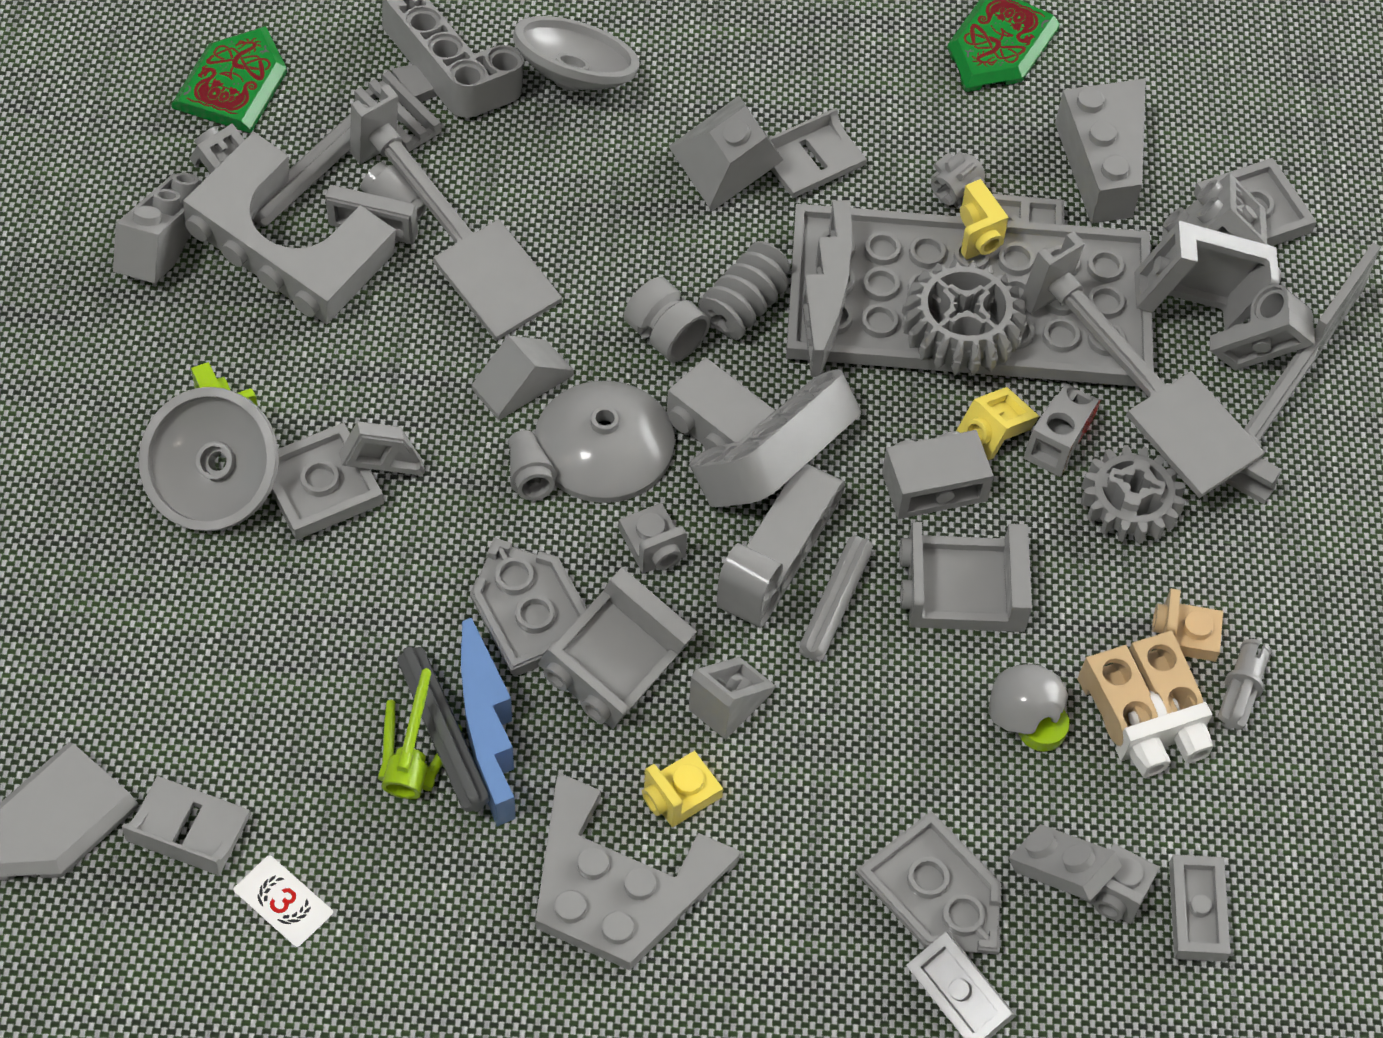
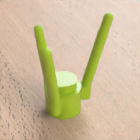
M428 668L423 669L421 672L403 747L398 748L395 755L396 703L392 699L386 702L383 757L378 779L382 781L381 787L384 791L399 798L417 799L420 798L422 789L432 791L436 775L442 767L438 753H436L430 765L427 766L425 754L414 749L431 677V670Z

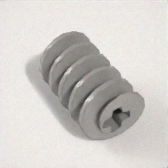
M763 241L754 242L747 249V252L743 253L736 260V264H732L725 272V275L721 276L714 283V287H710L703 295V298L699 299V309L709 317L710 324L727 337L740 339L745 334V328H750L756 323V316H762L767 311V305H772L778 299V294L784 293L789 288V281L786 275L790 273V264L787 257L770 243Z

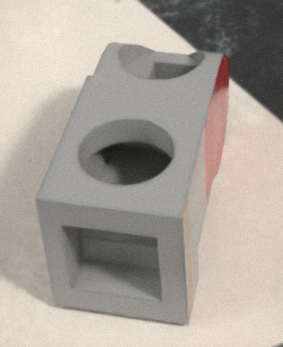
M1066 383L1059 394L1054 396L1032 429L1023 459L1061 477L1071 455L1091 425L1099 407L1100 399Z

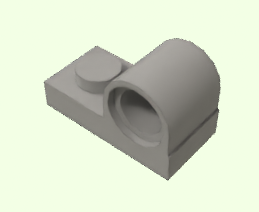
M1279 284L1268 285L1256 294L1251 304L1250 322L1237 324L1225 331L1210 335V352L1235 371L1315 345L1312 310L1283 285Z

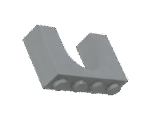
M253 131L183 200L185 226L197 240L202 242L208 241L221 250L224 257L230 263L238 267L243 266L255 274L267 289L273 292L279 291L291 299L296 308L308 317L315 316L327 325L393 256L396 229L359 205L327 239L313 246L290 248L275 244L266 239L256 229L252 221L257 212L289 181V155Z

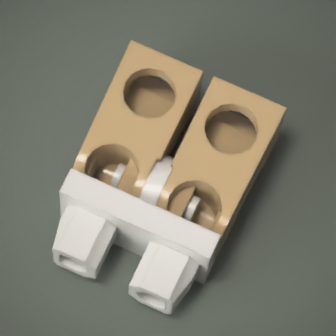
M1172 630L1133 642L1129 649L1127 645H1123L1085 658L1077 680L1085 695L1091 694L1103 717L1108 735L1116 744L1115 750L1121 762L1132 759L1143 778H1147L1166 770L1171 763L1165 747L1176 744L1185 763H1193L1209 756L1213 744L1206 726L1212 713L1207 703L1203 702L1198 685Z

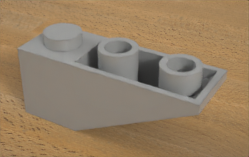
M173 173L116 222L113 272L156 283L175 265L191 235L185 226L183 200L203 181L193 174Z

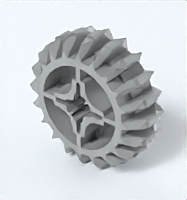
M954 259L947 269L937 262L932 273L922 271V274L918 277V282H912L908 289L907 299L903 302L902 314L904 315L902 327L904 329L903 333L909 335L910 348H920L921 361L934 358L936 370L944 364L951 366L954 376L961 368H967L972 376H974L979 370V366L991 372L996 367L997 361L1006 364L1011 356V352H1016L1017 348H1019L1022 334H1024L1027 324L1025 320V301L1019 299V286H1008L1007 274L994 276L992 264L982 270L976 267L974 259L968 267L961 266ZM931 309L938 313L937 318L941 321L940 323H937L931 315ZM988 311H990L994 315L998 322V326L991 321V315L988 313Z

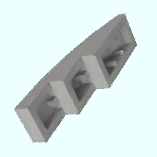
M850 200L832 201L829 223L830 237H819L816 257L817 274L805 275L802 307L811 377L821 375L836 340L845 305L853 238Z

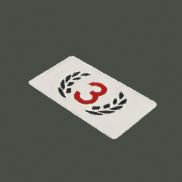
M270 855L262 860L233 888V891L295 947L303 944L333 914V910Z

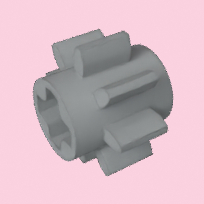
M959 151L952 156L948 152L933 164L937 172L931 176V187L936 197L946 205L954 204L955 207H958L962 204L965 185L979 179L985 184L984 168L970 154H962Z

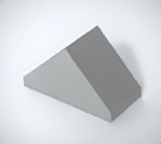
M508 335L472 383V390L498 420H501L572 377L574 370L547 340Z
M740 657L696 669L691 676L689 711L726 740L772 694L776 685Z

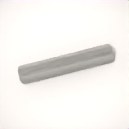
M858 535L851 536L848 539L800 642L799 653L803 657L810 658L816 662L824 659L872 554L873 544L868 539H862Z

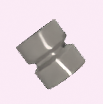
M656 277L643 284L633 294L625 308L624 320L643 338L650 339V344L669 362H678L690 355L701 344L709 330L710 319L691 301H681V292L664 277Z

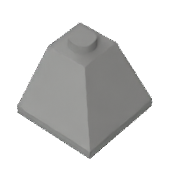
M737 96L668 146L711 211L718 208L783 161V158L740 96Z

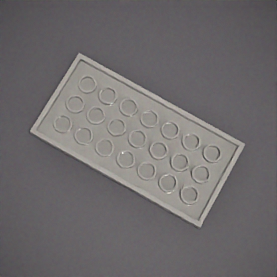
M796 204L786 359L809 360L802 307L805 275L817 274L816 257L819 237H830L829 223L832 206ZM851 208L853 238L846 299L836 340L827 362L936 370L934 358L921 361L920 348H910L909 335L903 333L904 329L902 327L904 315L902 314L903 302L907 299L908 289L912 282H918V277L922 274V271L932 273L937 262L948 269L954 259L961 266L968 267L974 259L976 267L982 270L992 264L994 276L1007 274L1008 286H1019V299H1021L1038 251L1046 248L1053 257L1059 255L1066 235L1074 231L1085 243L1073 274L1076 280L1083 286L1082 292L1154 371L1152 312L1136 308L1134 275L1136 269L1150 254V231L1008 220L1003 245L990 254H980L966 260L961 253L966 227L960 216ZM1058 300L1053 301L1032 315L1026 309L1025 320L1027 324L1025 332L1022 334L1021 344L1016 352H1011V356L1006 364L997 361L996 367L991 372L979 366V370L975 373L1138 386L1067 305L1062 306ZM931 309V315L937 323H940L941 321L937 318L938 313ZM988 311V313L991 315V321L998 326L996 318L990 311ZM946 364L936 370L953 372L951 366ZM961 368L958 371L961 373H970V371L967 368Z

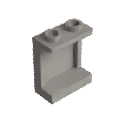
M1178 221L1134 272L1136 308L1153 313L1169 295L1221 309L1223 311L1225 330L1234 325L1242 324L1247 318H1250L1251 304L1256 294L1268 285L1280 284L1281 270L1278 267L1276 247Z
M912 522L909 538H901L899 549L900 567H908V580L901 581L900 607L901 609H909V627L1025 632L1032 610L1028 524H1008L1005 538L922 535V522Z
M621 567L609 580L601 594L556 643H552L545 651L538 665L544 670V676L554 687L562 691L568 690L582 702L581 706L584 712L591 719L601 724L605 722L614 729L682 652L697 631Z

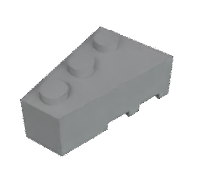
M1146 78L1065 89L1062 92L1055 125L1091 224L1133 218L1143 177Z

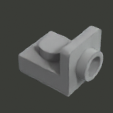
M233 123L220 131L214 126L195 139L194 142L197 146L189 159L194 166L202 162L211 174L245 139Z
M662 502L619 519L618 529L642 574L656 568L659 570L670 568L677 564L680 559L686 557L687 533L683 526L675 527Z
M1113 843L1110 850L1116 852L1122 867L1091 901H1085L1093 904L1094 908L1101 915L1112 920L1121 919L1131 924L1160 867Z

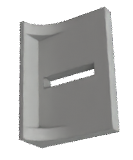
M837 108L769 138L783 158V161L772 168L771 171L792 198L854 171L867 163V158L844 130ZM806 144V146L810 149V151L813 153V155L817 158V160L825 169L820 170L817 164L813 161V159L802 147L803 145Z
M157 776L138 812L127 825H122V830L127 842L220 876L251 812L247 808ZM194 806L201 808L182 845L175 843Z

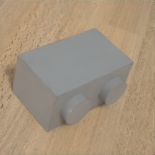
M706 357L668 390L667 414L671 424L681 433H689L703 444L705 450L718 445L740 442L775 412L772 407Z
M977 430L962 433L950 431L936 438L921 441L904 440L894 446L886 447L882 475L897 519L987 502L994 477Z

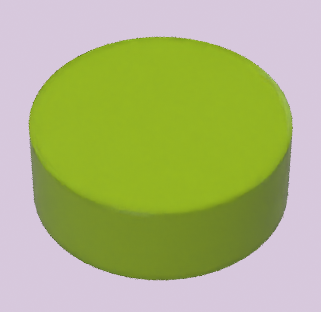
M1063 710L1057 723L1052 722L1050 717L1044 718L1040 721L1033 734L1018 733L1019 737L1031 749L1042 752L1052 751L1064 742L1069 730V717L1066 711Z

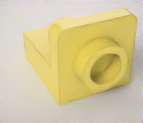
M981 179L965 185L963 202L960 207V216L966 227L961 253L968 260L980 254H990L1003 245L1009 217Z
M1008 387L975 398L956 431L962 433L977 430L987 459L991 460L997 454L1004 440L1031 430L1039 415Z
M694 750L661 771L655 764L645 769L642 795L649 809L656 816L663 814L673 828L722 798L723 787Z

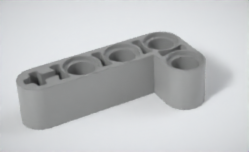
M382 0V27L410 63L419 68L433 86L436 95L454 115L466 118L475 117L514 102L522 94L524 58L517 48L510 45H499L474 54L430 0Z
M840 369L831 370L809 381L740 442L709 448L694 457L689 465L711 507L754 503L767 498L782 487L860 416L861 409L843 371Z
M806 464L790 478L747 547L737 543L728 554L719 575L717 607L762 628L835 511L843 494L845 481L809 464Z

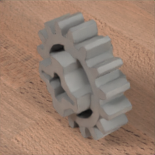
M1129 445L1123 446L1120 456H1117L1111 449L1105 450L1102 461L1095 458L1092 460L1089 472L1085 473L1081 486L1084 490L1081 505L1090 506L1087 516L1088 520L1095 521L1101 519L1103 524L1100 532L1105 534L1113 528L1118 531V541L1121 542L1124 541L1127 534H1134L1137 543H1143L1148 532L1156 540L1160 539L1164 528L1172 530L1175 527L1178 516L1181 515L1186 500L1182 498L1186 488L1185 483L1175 482L1178 474L1173 468L1165 469L1163 467L1165 459L1161 455L1154 460L1149 458L1147 447H1143L1139 455L1132 454Z

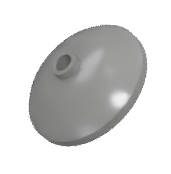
M533 16L520 20L514 30L513 41L523 58L540 74L566 90H599L617 87L632 80L639 68V58L632 48L612 34L586 23L554 16Z
M591 381L573 386L560 393L545 407L538 419L535 430L538 444L556 470L555 486L573 497L590 502H619L643 494L657 484L664 476L671 464L674 453V429L663 406L647 392L635 386L616 381ZM599 422H610L611 424L600 425Z
M216 387L188 390L166 402L147 425L139 450L140 477L144 490L152 504L170 521L182 527L199 531L227 529L240 524L252 516L269 496L275 483L279 464L277 439L265 414L257 405L243 395ZM220 454H224L226 465L218 471L215 466V460Z

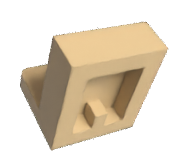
M1170 588L1165 604H1156L1152 621V632L1161 634L1172 630L1184 657L1216 662L1220 654L1223 611L1180 604L1181 590Z

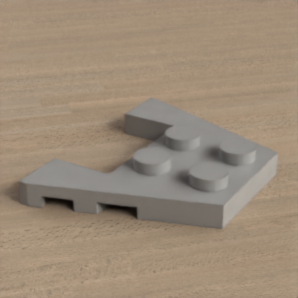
M559 773L555 785L535 919L536 929L627 970H631L676 926V921L694 903L698 904L711 891V886L725 873L728 874L737 865L740 851L698 833L677 876L673 877L582 837L601 800V790Z

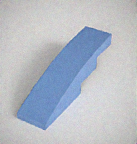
M472 618L462 621L461 677L467 736L473 759L490 795L488 806L496 826H500L516 819L515 798L504 776V773L514 770L513 746L502 726L512 721L511 697Z

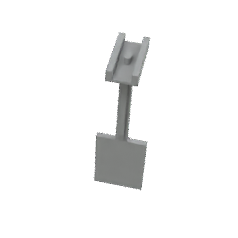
M389 84L381 87L380 102L365 109L359 100L351 103L350 153L359 164L378 154L387 156L456 244L434 256L433 263L495 341L562 302V296L500 219L477 232H472L402 145L403 140L397 133L398 95Z
M1072 231L1066 235L1059 255L1053 257L1046 248L1038 251L1021 300L1025 301V307L1031 315L1055 300H1058L1062 306L1067 305L1148 396L1146 400L1128 410L1126 416L1197 497L1201 498L1261 459L1265 452L1192 371L1171 384H1165L1082 292L1083 286L1076 280L1073 274L1085 243Z
M1375 243L1370 245L1319 319L1315 329V345L1297 351L1245 426L1244 430L1259 447H1261L1260 440L1363 292L1381 246ZM1261 458L1225 481V483L1265 504L1275 489L1282 469Z

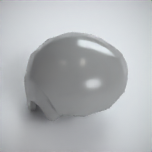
M1034 664L1016 665L1004 670L996 677L991 691L988 713L993 723L1007 731L1033 734L1040 721L1044 718L1050 717L1052 722H1058L1060 713L1063 712L1067 705L1068 693L1061 678L1049 669Z

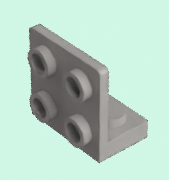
M1231 173L1220 181L1216 179L1210 181L1198 193L1197 200L1185 210L1182 207L1176 209L1163 223L1162 239L1178 221H1183L1215 231L1222 227L1223 233L1267 244L1266 209Z

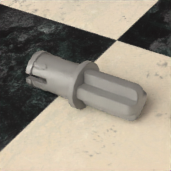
M1246 639L1242 642L1234 670L1229 672L1224 682L1227 690L1218 713V718L1226 729L1235 728L1241 730L1246 727L1255 698H1258L1263 693L1264 683L1262 678L1268 660L1271 658L1272 649L1265 643L1262 646L1260 655H1256L1261 640Z

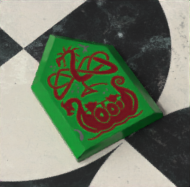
M979 0L947 45L950 57L956 63L961 75L960 81L964 91L981 90L982 85L1003 82L1004 85L1021 83L1058 31L1060 23L1056 17L1022 0Z
M263 26L209 43L171 103L172 109L226 126L233 123L236 129L251 133L287 73V67L267 27Z

